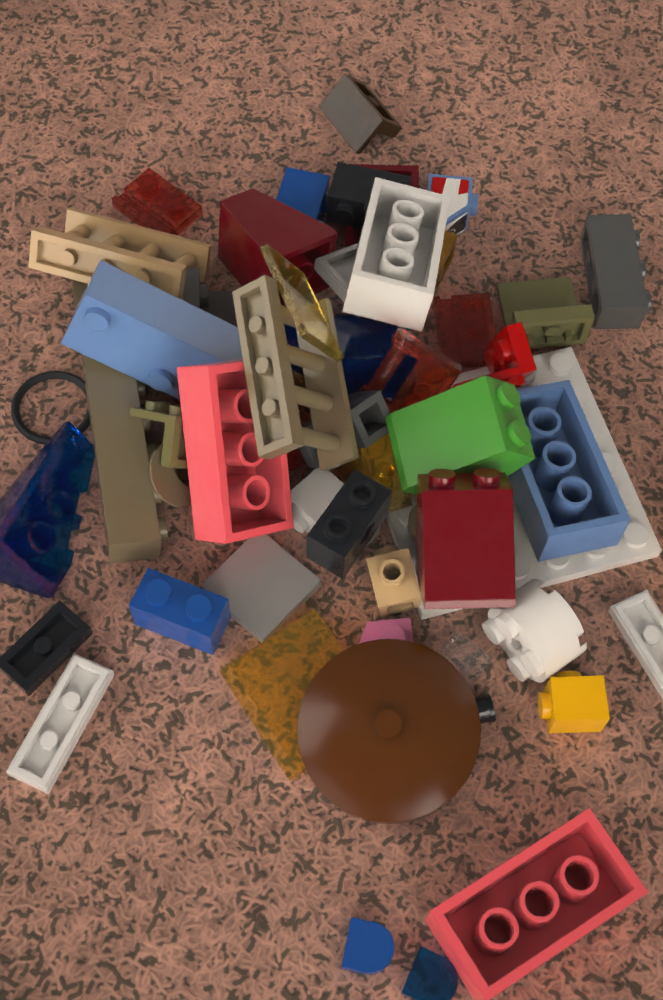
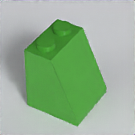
M484 375L386 416L385 420L402 492L417 495V474H429L434 469H449L455 473H474V470L479 468H493L500 472H505L508 477L536 459L531 444V433L526 426L520 406V395L515 385Z

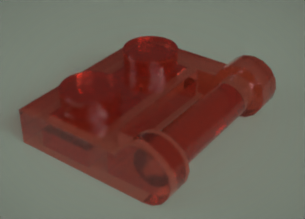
M398 328L391 338L393 345L369 383L362 385L359 391L380 390L382 393L405 355L408 353L417 360L392 399L389 401L384 398L390 413L450 390L462 372V365L421 342L406 329Z

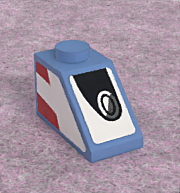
M438 174L428 175L427 191L451 197L445 227L446 231L460 235L467 230L469 216H476L479 195L472 193L473 178Z

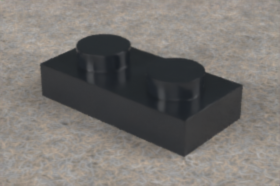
M59 600L0 657V671L24 693L30 696L93 634L90 626Z

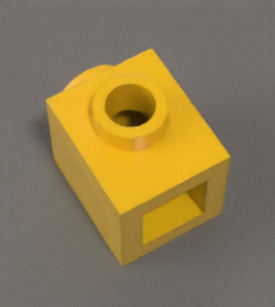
M578 671L559 672L554 677H550L543 692L538 693V714L540 719H546L548 733L601 732L610 720L604 675L581 676V673Z

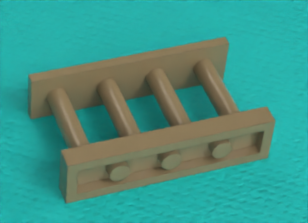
M263 275L233 291L232 295L258 457L271 460L302 446H309L317 449L321 471H328L358 459V449L331 300L324 298L300 311L280 304L277 280L267 275ZM284 324L296 328L299 348L287 344ZM291 364L303 367L306 388L294 385ZM298 405L310 408L313 429L301 426Z

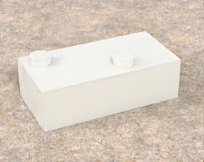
M375 177L343 312L422 332L434 296L450 196Z

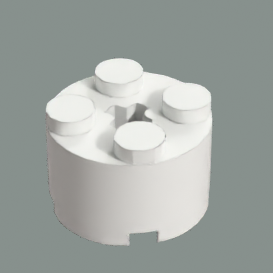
M532 579L516 590L515 607L490 608L488 620L482 623L483 631L493 644L500 645L509 656L507 660L508 668L521 682L528 678L539 683L544 682L587 649V642L579 643L578 637L584 633V630L572 608L557 591L554 590L547 594L539 587L545 582L539 579Z

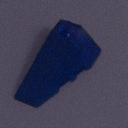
M70 421L62 424L0 498V583L45 598L54 596L72 565L74 551L68 549L72 530L80 528L82 516L76 514L80 494L88 491L95 459L93 444Z

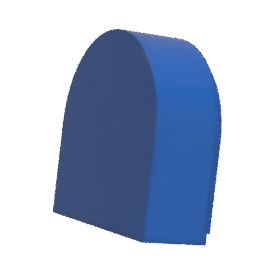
M351 917L341 969L366 975L382 972L390 964L394 955L392 935L379 923Z

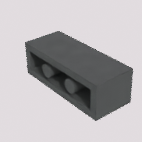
M587 215L580 236L590 304L595 316L593 321L594 329H638L642 324L645 314L650 313L652 306L650 291H645L644 286L646 276L645 261L639 259V230H634L632 215Z

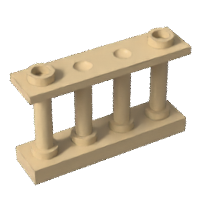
M70 207L66 213L65 233L40 226L31 230L28 268L88 284L99 261L102 260L182 300L187 269L199 268L200 282L204 283L206 281L212 245Z

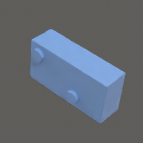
M102 260L99 261L60 343L179 400L177 367L243 359L238 327Z
M570 380L516 389L520 395V406L526 426L531 433V444L536 459L509 475L508 479L513 488L514 503L537 561L541 562L618 545L631 519Z

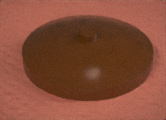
M377 639L354 645L342 651L319 670L304 694L298 715L297 734L300 754L310 778L323 796L343 812L364 821L378 824H402L416 821L438 811L449 803L463 788L478 756L481 741V723L478 706L468 683L447 659L434 650L411 641Z

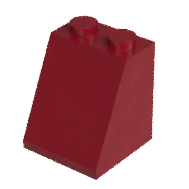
M253 188L220 201L218 258L242 286L263 275L275 278L277 280L280 304L286 307L330 287L315 271L314 265L316 258L335 252L337 232L332 227Z
M479 468L474 470V473H455L449 469H434L429 474H417L415 571L425 610L515 607L513 488L505 472H500L493 468Z

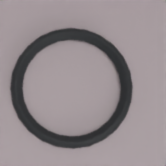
M62 371L38 374L21 385L14 395L11 404L13 423L18 431L31 441L45 445L66 443L80 436L90 426L89 409H87L85 418L77 428L61 436L47 437L38 435L29 430L22 422L20 417L21 400L32 386L49 379L67 380L80 387L86 395L85 381L79 376Z

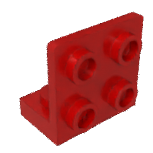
M522 322L506 326L486 345L485 362L491 373L486 376L514 384L515 388H519L526 384L525 378L537 370ZM474 379L456 383L450 389L465 384Z

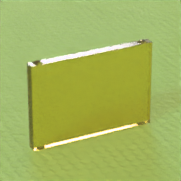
M265 244L260 250L273 278L277 280L280 294L300 337L336 362L340 361L344 356L305 274L272 247Z

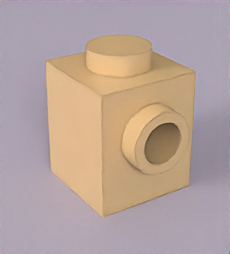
M398 546L383 547L374 551V556L366 558L380 617L419 608L422 605L408 548L399 550Z

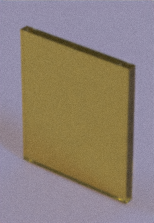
M316 609L308 611L292 624L219 670L289 781L298 778L301 773L306 771L299 750L297 734L298 715L304 694L319 670L334 656L344 651Z

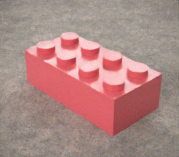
M243 359L177 367L195 540L228 544L294 528L287 453L271 460L258 457Z
M589 808L430 910L425 922L473 1000H491L647 894L648 891Z

